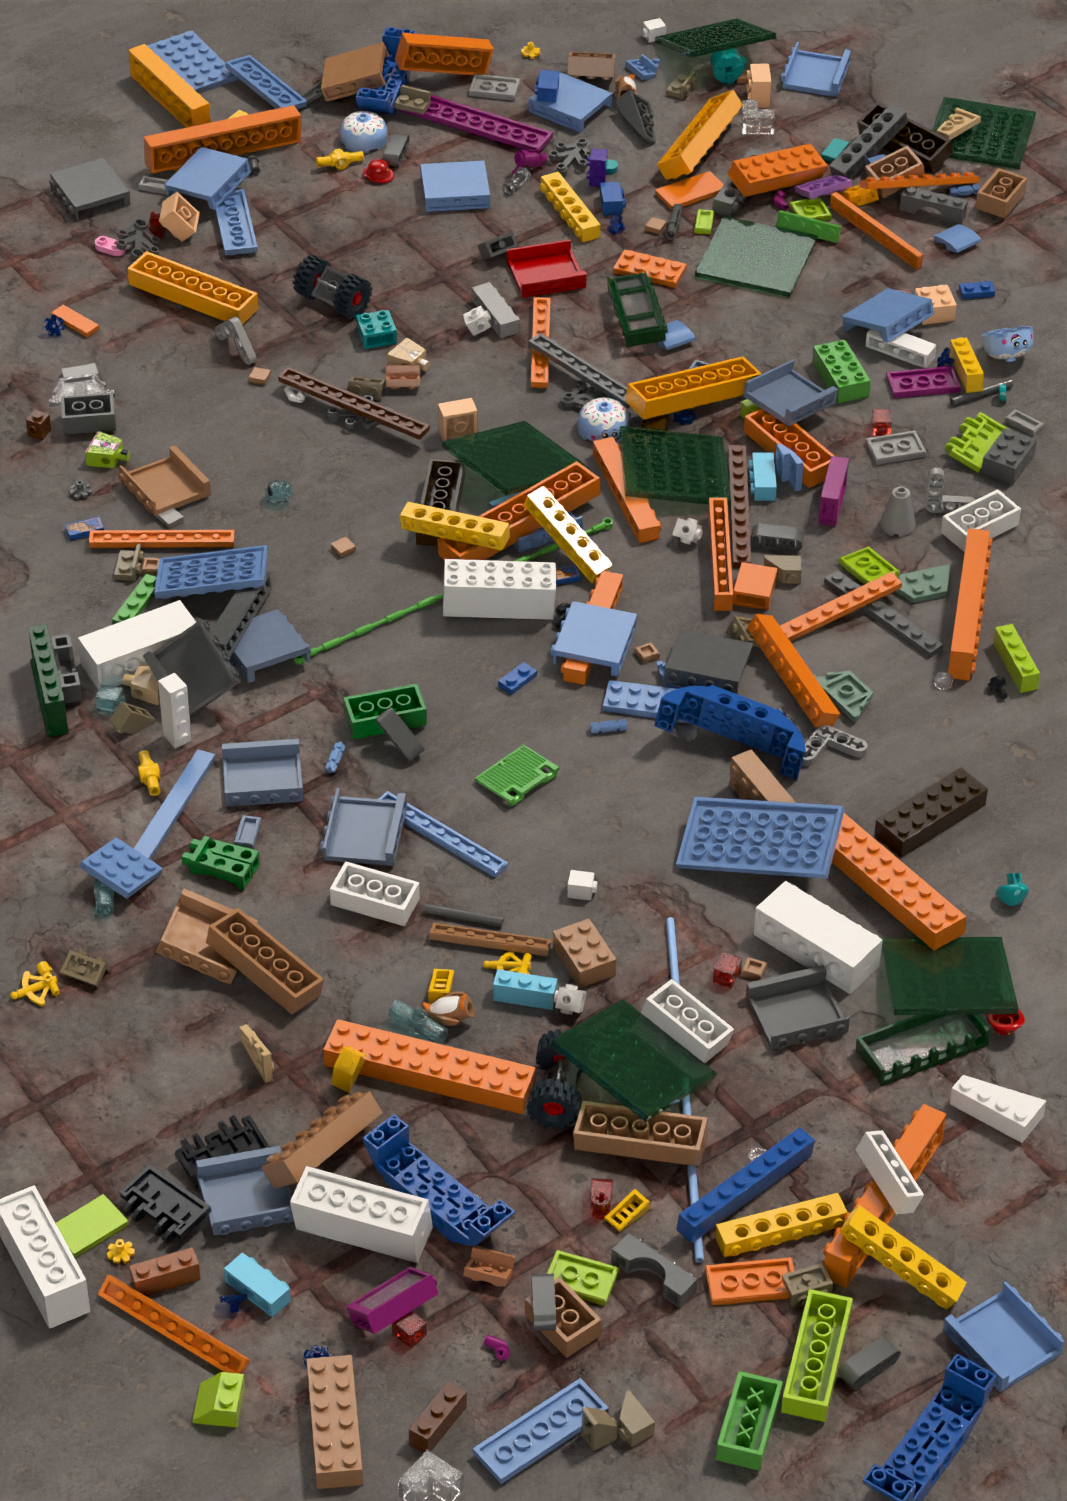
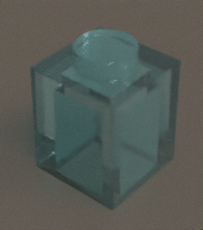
M101 684L95 696L96 710L113 714L121 702L126 703L123 688Z

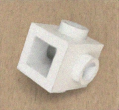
M482 306L463 314L466 326L473 336L491 327L489 321L491 316L487 310L484 311Z
M678 518L672 535L681 538L680 542L690 545L691 542L697 543L700 540L703 530H701L702 526L698 525V521L695 519L687 518L686 521Z
M571 984L559 987V991L556 990L554 995L555 1008L561 1009V1013L570 1015L573 1012H583L587 992L577 990L578 986Z

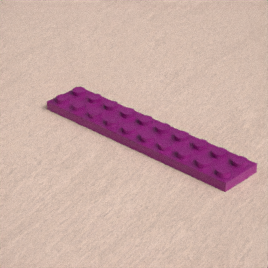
M431 95V105L424 115L399 109V111L524 150H542L553 138V132Z

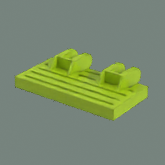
M979 412L976 419L966 417L964 423L959 426L960 431L964 433L961 439L953 436L950 438V443H947L944 447L949 452V456L978 473L982 469L983 457L1002 431L1005 428L1008 429L982 412Z

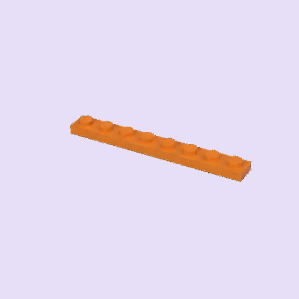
M964 172V175L950 173V176H946V174L939 173L935 177H932L931 174H923L922 177L908 175V178L894 176V179L880 177V180L868 177L866 180L860 181V187L878 189L980 183V176L974 175V172Z
M837 192L831 194L830 208L914 269L922 268V253Z
M534 297L532 338L539 333L549 338L550 298ZM532 348L531 387L548 388L549 359Z
M90 530L89 548H136L137 544H141V548L234 547L235 530Z
M890 572L780 625V627L791 642L902 588V582L893 572Z
M107 1275L98 1293L99 1296L223 1372L244 1374L251 1359L114 1276Z

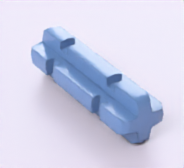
M975 184L972 187L968 185L957 187V189L956 187L949 188V196H966L972 193L974 195L977 194L980 187L978 184Z
M620 719L618 722L610 720L601 721L599 724L598 722L590 723L592 734L599 733V731L605 733L615 732L617 729L619 731L627 730L626 719Z
M342 742L334 744L326 763L325 770L330 774L336 771L345 750V745Z

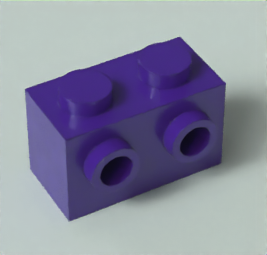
M592 148L590 157H587V166H590V168L587 170L586 179L589 180V186L600 187V183L606 182L607 149Z

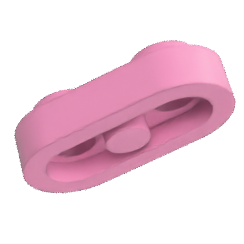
M100 236L95 240V249L97 251L113 256H121L126 252V249L119 250L116 247L117 240Z

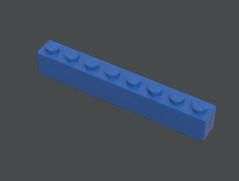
M799 1127L682 1211L678 1217L676 1230L690 1243H693L714 1228L716 1224L722 1222L810 1158L815 1139Z

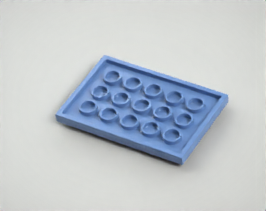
M187 31L183 34L146 45L167 63L173 71H176L187 84L192 86L197 93H202L238 80L234 74L225 68V62L193 31Z
M263 545L160 558L154 592L155 598L169 599L175 596L186 597L191 594L203 595L207 592L216 591L220 593L231 589L241 590L248 587L259 588L264 586L266 583L268 546Z

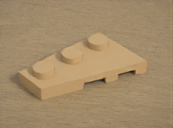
M956 108L955 113L951 114L949 120L945 121L938 128L937 133L952 140L954 137L980 123L981 116Z
M247 1024L240 1026V1041L265 1083L273 1081L272 1072L275 1071L270 1051Z

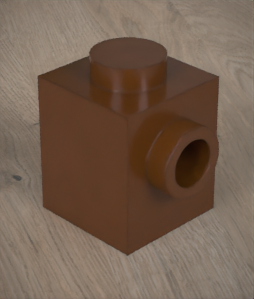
M34 409L26 418L27 435L43 440L51 431L50 414Z

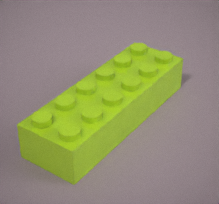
M809 1289L783 1394L781 1413L826 1422L851 1316L853 1298Z

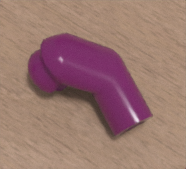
M779 190L775 194L773 202L777 207L786 211L789 208V204L784 202L786 194Z
M491 1335L485 1337L484 1345L494 1349L498 1360L505 1361L509 1358L510 1350L506 1341Z

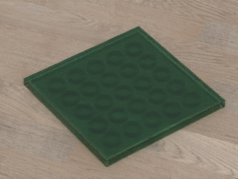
M735 18L656 36L655 43L693 58L776 39V33Z
M950 97L943 98L933 131L936 133L938 128L945 121L949 120V116L955 113L956 108L981 116L980 123L951 140L953 154L949 158L1020 170L1036 118V111Z
M723 216L695 271V277L791 297L817 242L818 236Z
M526 421L442 441V447L506 496L522 492L576 461L590 470V467Z
M620 426L619 437L625 496L709 505V498H727L728 507L731 506L723 437Z
M958 937L935 951L920 938H881L883 940L882 954L894 1015L1018 1014V1003L1002 937Z
M624 999L554 1038L550 1044L551 1047L645 1122L712 1081L717 1075L714 1070Z

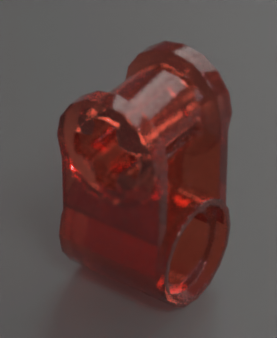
M151 212L149 231L161 239L164 237L166 227H163L159 222L160 214Z
M591 1178L590 1212L596 1219H604L610 1213L613 1179Z

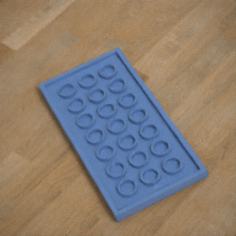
M694 797L676 865L678 868L828 879L845 809L839 805Z

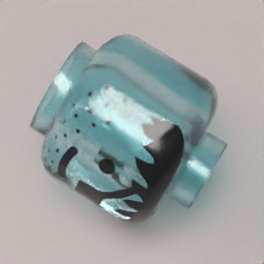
M286 480L271 481L265 489L266 498L273 504L288 502L293 494L292 486Z

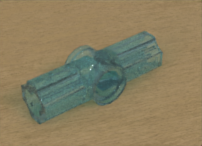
M94 877L93 889L97 913L102 916H108L111 912H114V890Z
M395 1000L388 1011L389 1016L409 1027L410 1033L413 1035H423L437 1044L445 1041L448 1029L427 1017L425 1010L421 1008L414 1009L400 1000Z

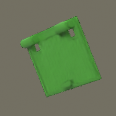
M523 744L475 777L474 780L506 800L509 806H514L524 799V794L541 782L547 783L556 777L560 767ZM545 767L550 769V772L547 774L541 771ZM512 790L517 792V795L514 797L508 794Z

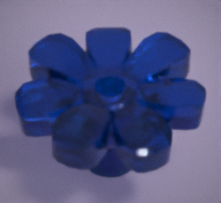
M615 215L613 219H610L609 224L611 225L607 227L610 234L615 235V233L625 230V225H623L624 222L622 221L623 216Z
M51 315V319L46 318L44 320L47 325H44L43 329L48 331L49 336H53L54 333L56 336H60V330H65V325L61 324L63 322L61 317L57 319L56 315Z
M948 347L941 353V357H938L937 367H943L946 363L951 366L953 365L955 360L950 358L951 350Z
M689 408L674 413V420L676 422L680 421V425H685L686 422L693 424V420L696 419V414H693V411L689 410Z
M247 1294L219 1297L221 1303L229 1304L230 1313L239 1312L238 1303L248 1299Z
M313 1345L311 1350L307 1349L304 1352V1364L307 1366V1359L332 1357V1354L328 1353V1347Z

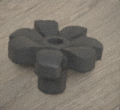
M78 480L76 485H71L69 494L74 496V499L80 500L81 496L82 498H87L88 495H91L92 489H90V484L86 483L83 485V481Z

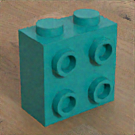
M389 310L356 315V329L364 349L397 344V330Z

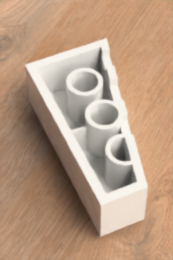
M962 1075L952 1087L950 1105L1023 1143L1044 1117L1046 1100Z

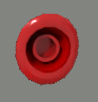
M374 159L370 161L368 168L363 171V176L376 183H388L394 178V173L384 160Z
M996 1002L990 1005L986 1013L988 1023L996 1033L1002 1036L1014 1034L1025 1023L1023 1013L1016 1006L1007 1002Z

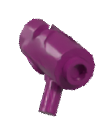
M540 149L517 151L514 156L517 166L512 173L517 176L526 166L534 168L545 165L547 154L541 153L542 150Z

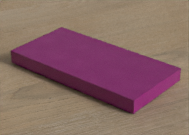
M953 366L886 372V379L893 398L961 391V386Z

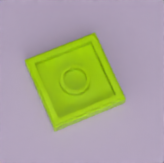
M820 197L812 200L794 201L789 204L793 214L820 221L831 220L832 215Z

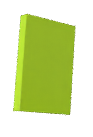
M869 546L839 558V564L864 585L890 572H893L896 577H900V571Z
M104 1194L55 1223L74 1258H77L129 1226L128 1220Z
M557 1250L547 1274H554V1280L560 1277L581 1299L606 1306L618 1276L619 1267Z

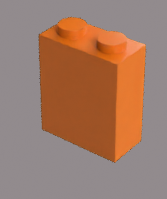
M742 562L733 590V605L769 610L777 582L778 568Z

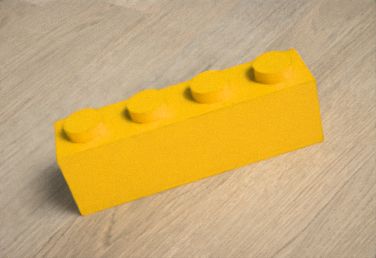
M962 337L951 339L950 358L966 393L983 391L984 373L968 339Z

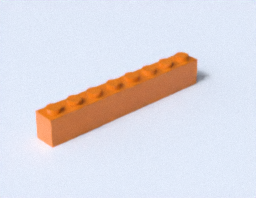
M613 437L593 441V456L638 542L642 543L659 539L660 531H662L661 522L657 521L654 509L650 508L649 500L645 498L643 488L639 487L637 477L633 476L632 468L627 464L625 455L621 453L619 443H616Z
M709 498L708 519L714 611H732L733 583L727 498Z
M602 571L600 577H597L595 580V589L591 590L590 601H587L586 604L615 609L623 589V574ZM566 658V662H563L561 666L563 681L585 685L593 663Z
M755 614L747 627L748 631L813 726L828 725L833 727L841 715L774 617L772 615Z

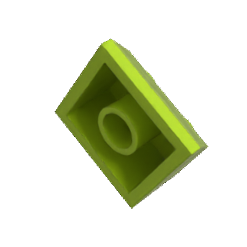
M220 1372L201 1382L192 1422L195 1424L238 1428L245 1393L244 1374Z

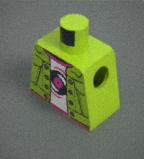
M98 431L85 451L86 465L114 468L119 460H129L130 451L123 450V441L121 439Z

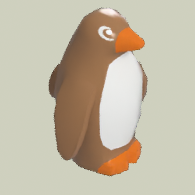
M634 74L624 77L619 76L615 79L616 91L614 94L617 99L629 90L638 94L636 84L633 81Z
M456 991L448 993L432 1004L423 1002L421 1015L427 1021H433L444 1026H454L463 1019L475 1018L473 1002L468 994Z

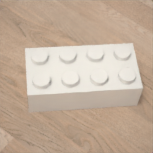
M995 490L944 515L941 533L965 552L968 528L990 531L989 538H993L1019 525L1021 508L1001 491Z
M346 861L330 887V905L402 926L406 925L420 899L419 882Z
M673 979L646 998L640 1014L702 1065L728 1045L734 1028Z

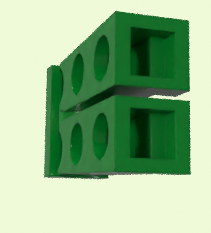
M204 836L202 840L192 839L189 848L194 853L184 852L181 857L182 865L190 867L192 874L210 875L235 883L237 888L245 890L260 866L258 850L218 840H210L208 836Z

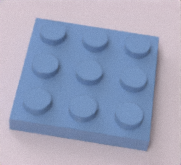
M117 837L81 861L80 864L81 869L126 899L161 875L163 870L154 861H151Z

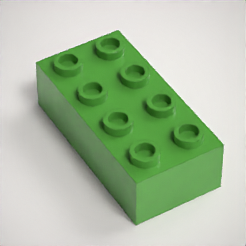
M846 340L813 346L812 363L828 388L834 386L838 389L837 403L869 397L871 380Z
M741 1371L738 1372L717 1443V1461L761 1471L782 1397L783 1381Z

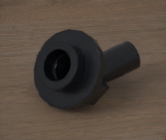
M561 603L555 608L556 614L560 616L554 623L556 627H561L562 620H565L566 610L571 607L570 604Z
M998 675L989 679L990 683L987 685L990 690H996L1002 699H1006L1008 694L1003 688L1006 685L1005 677L1001 678Z

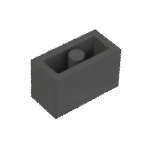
M513 231L477 245L483 260L504 253L507 249L519 247Z

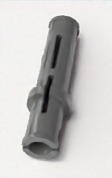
M674 204L670 220L667 222L665 236L669 240L674 239L676 232L679 230V221L683 211L681 204Z

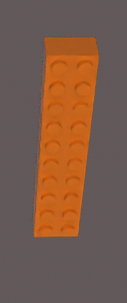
M292 105L144 136L145 165L150 173L153 174L182 167L201 147L231 155H242L301 142V115L296 107Z
M576 461L478 517L509 523L510 538L503 548L505 549L516 543L518 538L542 528L538 521L524 507V502L529 494L544 486L552 493L557 502L564 507L565 511L569 513L600 495V478ZM441 537L437 539L438 554L443 560H486L502 551Z
M968 528L947 678L970 681L971 673L975 674L976 663L972 661L977 659L978 649L974 648H978L991 554V551L987 549L992 547V539L989 538L990 531Z
M844 813L832 863L932 950L935 951L965 934L966 916Z
M337 1019L323 1049L324 1066L334 1068L342 1047L350 1046L367 1055L359 1072L360 1075L519 1114H524L530 1089L536 1083V1067Z
M925 1104L922 1105L919 1111L916 1110L914 1112L910 1125H905L902 1137L896 1139L893 1144L894 1149L915 1181H917L942 1143L946 1113ZM874 1179L871 1183L868 1182L866 1184L863 1196L861 1198L858 1197L853 1206V1210L859 1205L887 1225L895 1215L894 1210ZM848 1212V1213L846 1214V1216H845V1218H844V1221H843V1225H844L846 1219L848 1218L850 1212ZM838 1227L834 1233L833 1241L831 1243L828 1242L824 1248L823 1254L825 1259L823 1265L833 1283L847 1288L868 1254L839 1233L841 1228Z

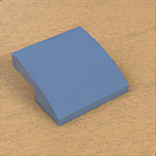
M960 224L934 235L935 242L945 244L947 251L956 253L982 241L981 237L974 231Z
M676 320L667 323L668 333H665L666 340L659 341L658 346L669 350L695 341L696 338L687 326Z
M777 444L775 473L781 482L789 481L794 491H799L802 489L804 463L791 449L782 444Z

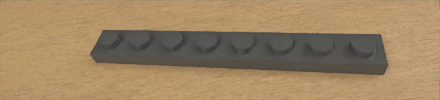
M542 333L529 340V347L605 395L620 402L624 407H630L625 402L627 387Z
M838 570L824 578V584L841 596L861 587ZM880 599L860 608L929 658L943 650V644Z

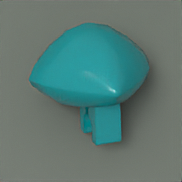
M1021 873L1007 874L1008 885H1000L995 894L1004 904L1016 906L1025 900L1029 893V888L1022 883Z

